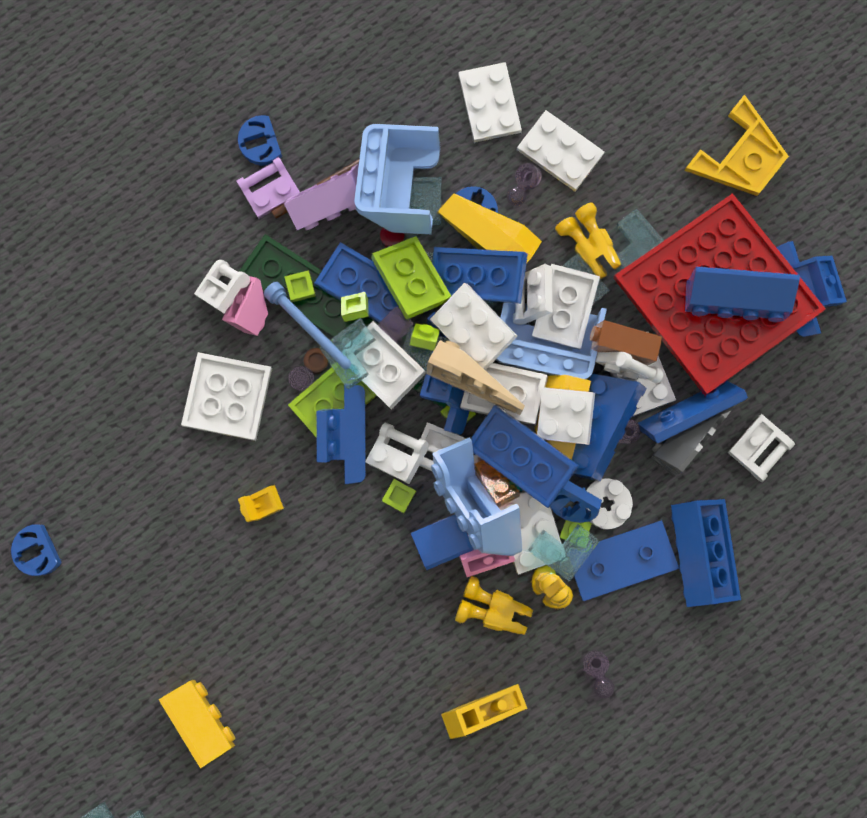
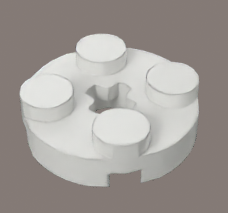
M601 479V481L593 482L586 489L587 492L598 497L602 502L603 497H607L608 500H613L614 503L610 511L600 507L598 516L589 521L594 526L605 530L614 529L621 526L630 517L633 506L632 497L629 490L620 481Z

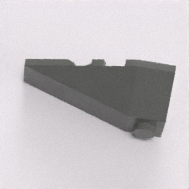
M736 405L665 441L656 443L651 449L655 452L651 459L673 477L682 473L703 448L701 444H704L715 433V427L726 419Z

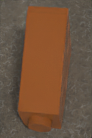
M606 320L594 326L590 334V341H593L592 350L597 352H625L630 354L632 359L647 366L657 361L662 336Z

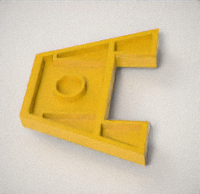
M744 95L728 115V117L747 130L721 164L700 150L684 171L758 196L789 156Z

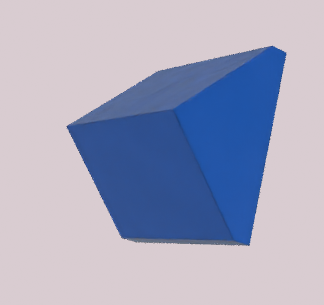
M455 514L411 533L426 570L474 550L467 532H462Z

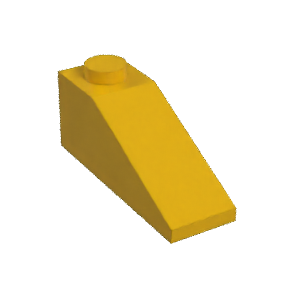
M516 684L461 705L441 715L449 737L453 739L466 736L527 709L519 685Z

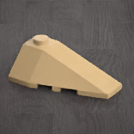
M439 341L428 361L427 375L521 415L525 405L468 354L460 350L459 345L451 341H446L445 343Z

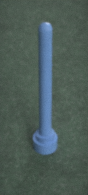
M279 282L271 283L265 289L264 297L270 303L280 305L342 368H350L351 361L287 298L285 288Z

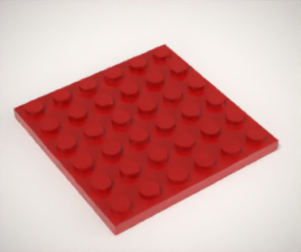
M733 193L614 275V280L656 334L662 336L663 343L704 396L711 393L826 310L800 278L793 311L786 320L784 319L781 322H771L768 318L760 317L756 320L743 319V316L735 315L730 318L718 317V314L711 313L705 316H696L692 312L685 311L686 282L695 267L798 275Z

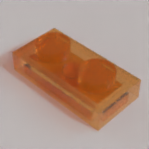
M484 460L474 464L475 474L498 508L520 497L515 484Z

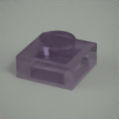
M397 306L379 323V327L396 343L414 326L410 319H405Z

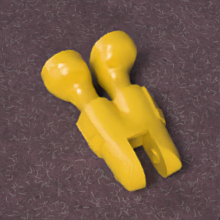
M588 203L579 208L575 213L578 220L588 230L590 234L588 239L574 217L561 221L555 227V230L560 236H570L577 242L575 251L585 264H588L595 275L600 276L599 279L607 276V272L598 260L601 255H604L608 263L615 270L621 266V262L613 248L612 240L607 231L599 229L595 219L597 208L593 203Z
M541 566L535 570L531 581L534 593L536 595L546 594L542 601L550 608L561 609L567 607L573 598L570 587L556 575L555 570L550 566Z
M470 576L463 597L489 605V609L486 610L461 600L455 621L464 623L468 618H477L483 620L484 627L495 631L505 630L525 635L528 627L518 622H512L514 612L519 615L532 617L533 610L513 600V597L498 590L492 594L484 591L479 586V579Z

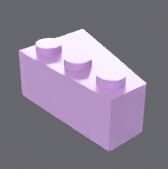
M358 164L351 167L350 171L339 176L338 174L332 176L330 180L319 185L316 184L286 200L284 205L297 230L303 227L305 230L312 229L319 225V220L327 218V221L340 216V211L346 208L349 211L356 209L354 200Z

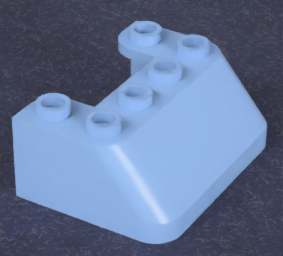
M372 124L365 128L362 136L354 200L356 210L360 215L390 232L432 234L433 221L430 210L409 209L414 168L430 169L439 162L440 141L438 127Z
M515 303L503 304L500 318L518 337L496 359L497 362L548 375H569L585 380L591 376L594 370L597 351L591 349L593 341H590V334L592 328L605 319V308H601L598 315L590 314L582 346L579 350L532 337L534 326L513 323Z
M470 437L432 453L434 464L431 465V469L436 478V481L433 482L434 488L439 496L443 495L448 511L451 514L455 513L457 516V523L462 532L466 531L468 533L473 549H478L481 553L514 556L522 552L519 506L516 504L500 511L475 475L473 446Z

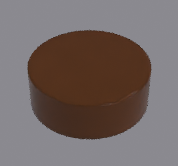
M313 348L307 351L304 356L306 369L314 374L324 372L329 365L327 353L320 348Z

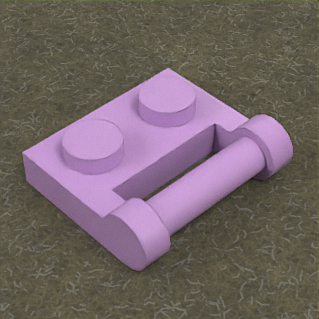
M279 157L272 160L273 163L245 179L242 177L236 181L258 219L271 213V210L285 203L288 198L300 193ZM277 171L281 175V177L253 193L249 189V187Z

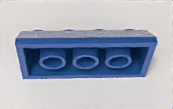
M695 267L686 282L685 311L692 312L696 316H705L711 313L718 314V317L730 318L735 315L743 316V319L756 320L760 317L768 318L771 322H781L784 319L786 320L793 311L800 275Z
M725 499L701 500L671 505L672 521L676 534V547L678 548L680 559V572L684 585L683 594L687 607L741 600Z

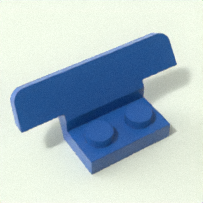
M793 241L776 247L824 307L837 306L847 302L833 256H817L799 262ZM817 317L797 330L798 334L802 337L821 334Z
M426 374L420 396L424 399L446 403L450 406L444 431L458 435L464 432L469 415L468 410L461 409L465 391Z
M344 384V409H321L316 411L317 462L345 460V484L362 482L365 479V390L360 385Z

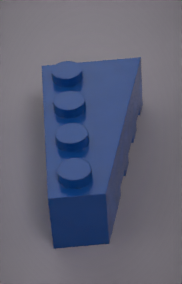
M591 374L589 392L595 393L590 444L576 443L572 461L578 464L579 467L573 475L601 481L615 453L614 450L619 440L622 439L625 428L631 416L633 417L637 409L636 406L647 388L637 381Z

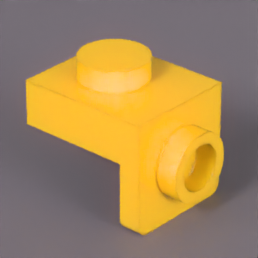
M275 485L238 499L240 511L247 522L261 520L284 509Z

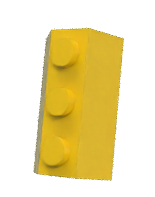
M191 680L163 696L159 701L195 761L202 768L234 747L233 741L235 736L228 726L223 727L219 720L222 717L215 704L210 705L207 701L206 696L208 692L201 682L196 683L195 680Z

